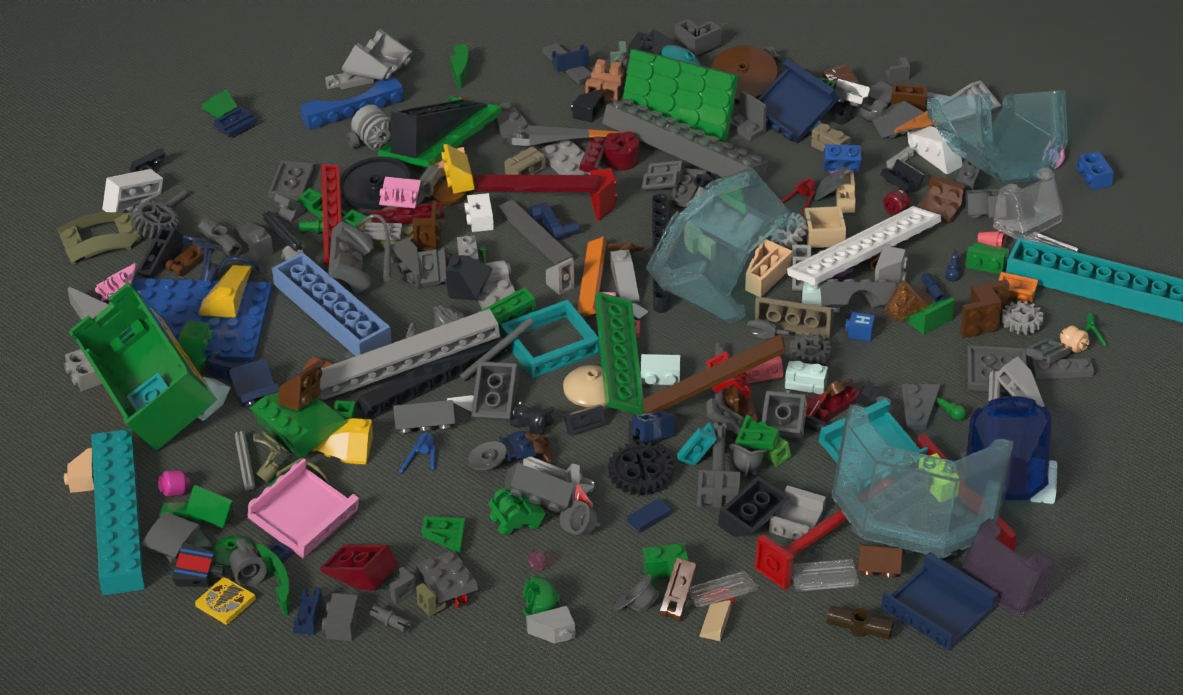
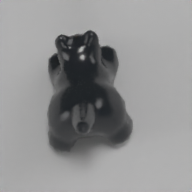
M520 400L519 405L514 407L513 415L515 419L510 421V425L515 428L527 426L530 432L542 435L544 433V426H549L554 422L551 416L554 407L547 409L528 408Z

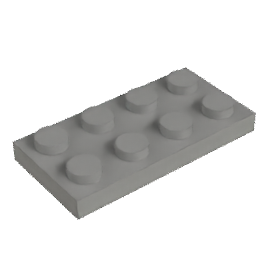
M570 139L560 140L538 150L544 154L545 162L560 175H590L589 172L579 170L584 152Z

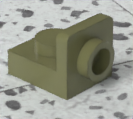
M424 583L416 586L417 604L429 617L446 608V603L444 601L438 603L435 592L432 589H428Z

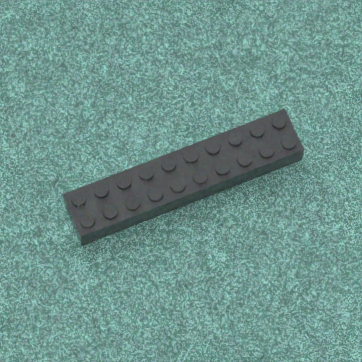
M631 99L614 101L606 105L602 121L604 125L622 133L631 131L638 140L709 172L716 173L723 178H726V176L732 178L734 176L742 182L743 187L764 181L768 162L762 160L761 156L751 155L745 149H737L731 143L721 142L715 136L705 135V132L702 130H694L688 124L678 123L672 117L662 116L661 112L651 111L645 105H637Z

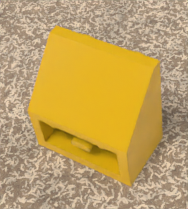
M444 144L445 152H441L448 187H452L453 194L474 190L467 155L448 144Z

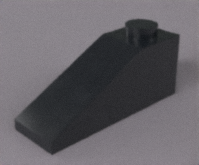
M162 225L136 272L153 277L166 266L168 260H173L179 255L185 244H182V235L175 228Z

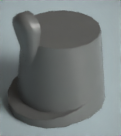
M239 538L236 541L238 548L230 555V565L237 584L242 587H252L264 579L266 565L264 560L258 557L252 548L247 547V541L244 538Z

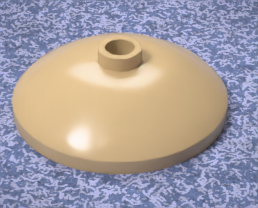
M585 365L571 371L563 382L565 396L579 406L592 407L599 404L605 406L602 366Z

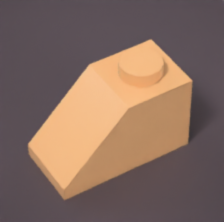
M92 448L86 449L67 466V473H64L65 485H69L70 493L94 490Z

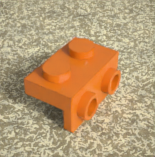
M1001 272L999 281L1007 279L1010 283L1008 298L1016 299L1021 303L1025 301L1033 302L1038 280Z

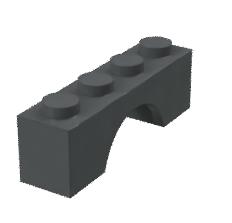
M829 279L827 283L820 285L823 307L840 308L848 305L853 293L864 296L872 308H890L898 305L896 282H888V279L877 280V282H872L871 279L860 280V282H855V279H847L844 282H839L838 279Z

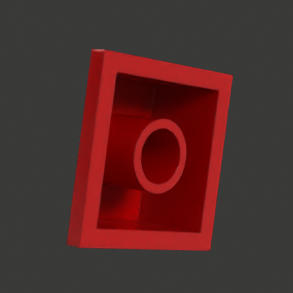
M611 168L590 171V175H600L601 177L596 192H590L596 221H600L615 208V200L618 199L617 190L614 189V186H617V177L613 175Z

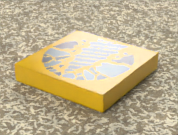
M223 577L197 599L195 605L200 610L228 625L253 603L256 598L255 594Z

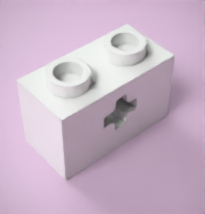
M489 193L468 195V203H464L467 225H471L472 232L494 230Z

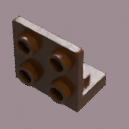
M932 175L929 181V193L918 208L939 214L942 221L950 222L964 203L966 185Z
M433 201L431 218H413V237L417 251H422L424 247L437 249V244L441 242V236L438 233L442 230L441 221L438 219L441 216L440 207H437V201Z
M734 384L725 388L726 393H728V395H725V406L744 418L746 415H749L753 421L757 422L752 396L751 400L747 401L742 394H737Z

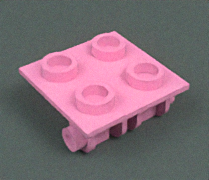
M385 177L383 189H380L381 198L379 205L415 208L421 180Z
M136 263L97 284L95 291L97 294L102 295V302L108 300L111 295L127 282L132 283Z

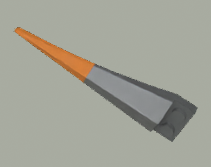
M528 125L525 134L512 132V135H507V142L511 145L531 146L566 139L595 136L606 137L609 133L622 132Z

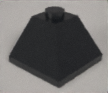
M452 255L445 270L448 296L450 298L478 301L493 269L469 256Z

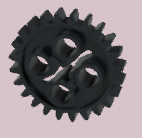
M633 441V446H629L626 443L625 449L618 447V452H613V457L609 458V478H611L612 484L616 483V489L622 487L623 493L630 490V495L637 492L638 496H640L641 492H645L648 496L649 491L656 493V488L663 490V484L668 485L669 479H672L673 460L670 459V453H665V448L659 450V444L652 447L651 442L644 445V442L641 441L640 445H637ZM636 456H639V458H640L641 469H642V472L644 473V480H642V478H641L640 466H639V464H638V459H637Z

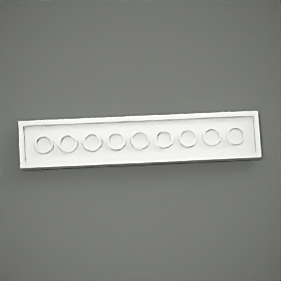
M912 206L787 268L788 275L797 280L808 282L810 285H819L822 281L830 279L834 275L844 272L846 269L881 253L883 246H896L898 243L908 240L916 234H920L921 231L933 227V225L941 222V215Z

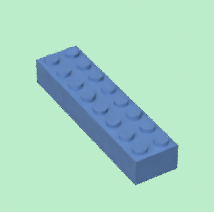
M303 252L272 268L274 285L355 356L392 344L390 326L335 279L329 277L322 268Z

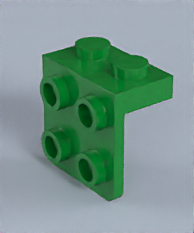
M974 243L967 250L966 268L1001 274L1004 271L1009 256V249Z

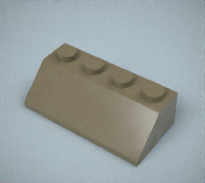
M756 296L755 320H767L777 325L776 329L786 330L789 333L800 335L804 333L807 336L809 332L812 333V336L818 333L820 338L825 336L826 339H829L834 322V309Z

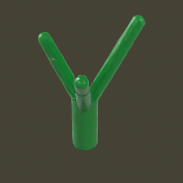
M1089 313L1087 315V326L1084 328V331L1087 332L1089 329H1092L1104 347L1107 346L1095 327L1094 314Z

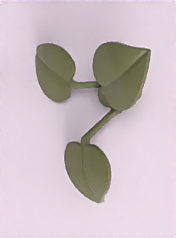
M262 431L263 436L255 432L253 434V441L267 445L271 451L266 462L256 473L267 483L275 475L279 477L295 463L303 460V458H300L279 471L278 468L280 466L274 462L277 454L281 455L280 449H283L287 454L289 450L271 434ZM306 460V465L318 471L324 481L329 484L324 472L318 466Z

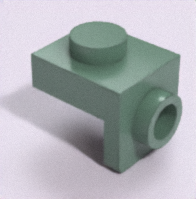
M619 41V51L610 53L611 64L612 62H619L617 60L622 52H628L625 41Z

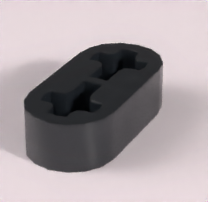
M837 101L833 121L836 124L843 125L848 123L852 112L850 101Z

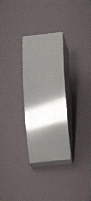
M792 245V266L811 257V245ZM792 277V290L803 291L804 281Z

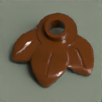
M631 242L618 245L610 243L608 245V250L610 251L629 249L630 255L644 249V245L634 246Z
M849 379L843 382L836 380L829 384L826 392L822 394L827 395L830 393L833 397L844 391V385L853 380Z
M530 431L526 432L525 436L533 442L535 452L543 454L546 461L552 464L554 458L550 452L549 439L545 435H536Z

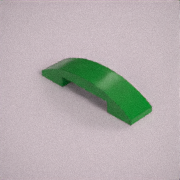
M309 188L298 197V200L310 212L322 219V194ZM341 209L342 221L354 227L366 217L354 210L346 212Z
M258 544L256 545L257 554L265 562L266 573L273 571L279 587H275L277 602L283 615L286 616L289 614L291 606V594L286 569L280 559L270 549Z

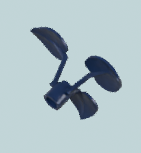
M182 236V244L192 242L199 249L204 248L202 280L215 281L217 273L221 274L223 267L229 261L243 262L252 265L258 271L260 269L255 262L249 259L233 256L226 257L221 266L217 268L218 264L211 263L212 249L222 251V248L197 237Z

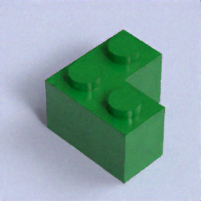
M188 320L179 334V343L200 373L203 367L207 366L208 355H205V349L208 348L209 342L212 341L213 330H210L211 323Z
M684 543L643 548L645 576L651 574V580L667 578L669 584L676 558L689 561Z

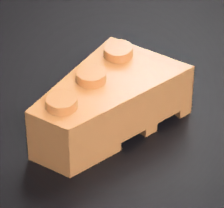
M762 237L760 245L755 251L754 259L751 260L746 272L745 290L758 297H762L788 272L787 268L792 266L793 251Z

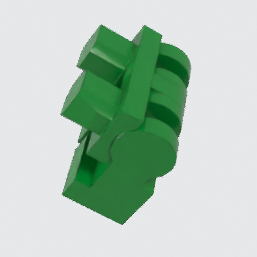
M505 488L499 489L494 494V499H491L489 502V506L492 509L489 517L492 521L501 523L498 530L504 535H510L514 528L521 529L523 524H527L530 529H538L546 514L540 504H534L529 501V498L524 496H513Z

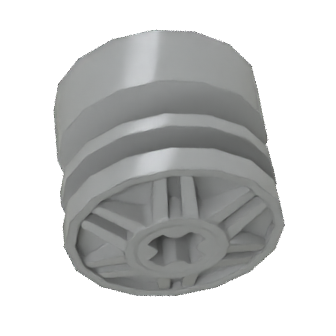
M367 105L356 112L351 123L352 131L370 149L378 151L391 141V118L380 107Z

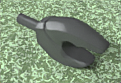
M756 319L747 322L748 326L760 328L752 329L751 333L761 339L773 338L775 334L789 335V331L776 329L777 325L767 320Z

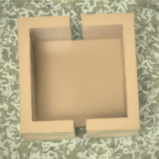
M841 206L805 208L804 219L807 221L806 225L808 226L805 232L807 233V243L811 245V248L832 247L845 240L846 227Z

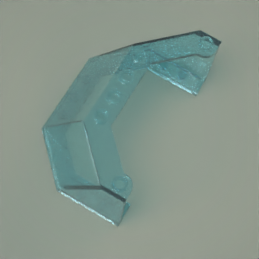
M1065 90L1006 95L1002 102L1003 107L993 126L990 94L927 98L928 117L950 149L1002 184L1049 180L1051 169L1056 167L1061 157V150L1065 149L1068 144Z
M752 167L710 182L706 186L707 190L699 196L697 194L686 203L687 208L681 213L677 211L671 217L646 267L662 289L728 323L740 321L746 314V307L742 304L738 305L730 294L737 283L736 281L743 270L742 268L746 260L749 258V253L776 229L784 228L788 224L791 212Z
M850 404L844 423L832 499L842 508V513L850 524L855 526L861 539L924 554L931 552L937 557L944 558L951 555V552L957 549L963 550L976 544V541L980 539H988L994 536L1008 488L1014 442L997 439L991 443L990 447L957 461L894 448L887 445L869 421L868 411L863 407Z

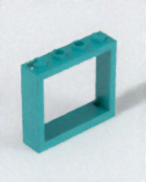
M568 300L500 324L501 335L505 338L529 317L533 320L534 324L523 333L567 317L584 338L535 358L531 356L518 338L513 340L510 351L532 379L600 354L599 337Z

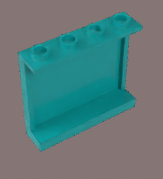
M883 399L823 427L820 431L818 441L860 492L873 488L882 478H892V476L898 473L902 474L915 465L919 466V460L926 458L928 448L919 449L888 412L890 403L887 399Z

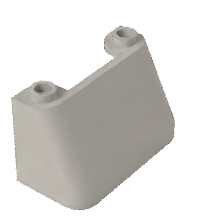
M379 29L374 39H370L364 48L359 43L354 46L341 70L350 75L378 80L389 79L395 71L403 65L406 67L409 64L412 51Z

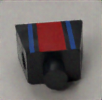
M183 542L172 579L178 587H209L212 577H224L226 567L216 564L217 559L213 552Z

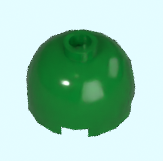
M533 575L531 580L526 581L522 599H526L527 609L523 608L525 617L555 609V606H558L560 595L557 593L553 582L545 577Z

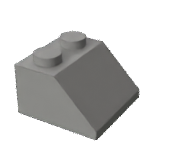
M883 246L875 269V282L888 279V282H896V291L900 289L901 283H905L907 272H904L908 262V258L905 257L906 249Z

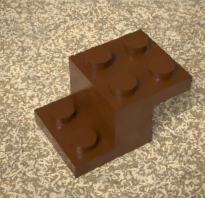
M1007 279L971 287L970 304L963 305L960 329L962 338L998 331L1000 314L1008 302L1010 283Z

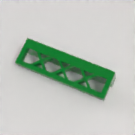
M525 287L481 310H491L498 323L499 333H501L500 324L507 322L511 316H513L511 319L513 320L537 311L535 298ZM530 307V310L524 312L526 308Z

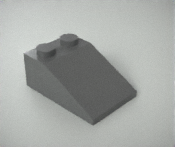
M478 362L471 413L472 418L511 419L520 377L517 364Z

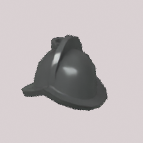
M729 445V448L734 452L736 467L743 471V478H747V475L756 476L763 455L769 453L768 449L750 452L739 445Z

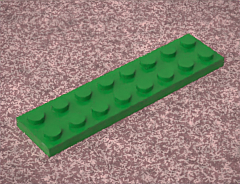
M597 292L595 295V306L606 406L638 415L643 414V391L632 301Z

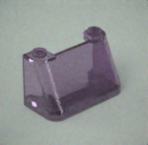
M988 518L979 526L964 559L961 571L998 593L997 603L1015 616H1025L1048 599L1053 563L1040 555L1031 556L1027 560L1020 557L996 539L1000 535L1001 528L995 521Z

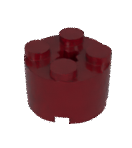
M627 131L625 133H609L606 135L604 141V162L606 166L609 167L610 165L617 171H626L634 168V165L639 163V140L634 136L633 132Z

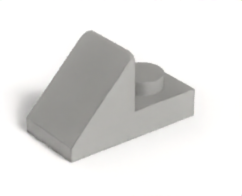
M571 464L565 471V481L574 484L570 500H574L577 484L580 485L586 495L594 488L592 485L580 484L582 481L580 465Z

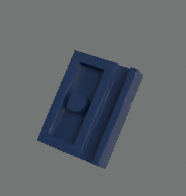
M242 106L214 120V126L224 134H227L229 138L257 124V118L252 117V114Z
M516 431L513 434H509L507 438L499 436V442L503 443L507 449L506 457L508 461H511L512 457L521 459L536 456L533 442L525 436L527 431Z

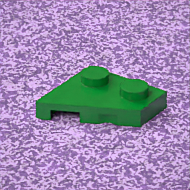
M746 415L735 444L747 449L775 450L780 433L778 429L772 426L769 427L761 421L757 423L753 421L751 416Z
M424 516L422 537L461 553L465 518Z

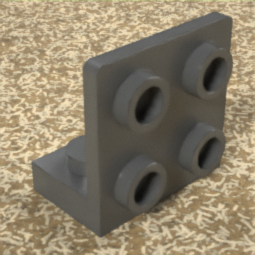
M741 91L739 114L731 118L729 128L750 142L766 133V105L747 92Z

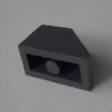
M599 89L579 95L571 104L573 119L592 123L605 104V90Z

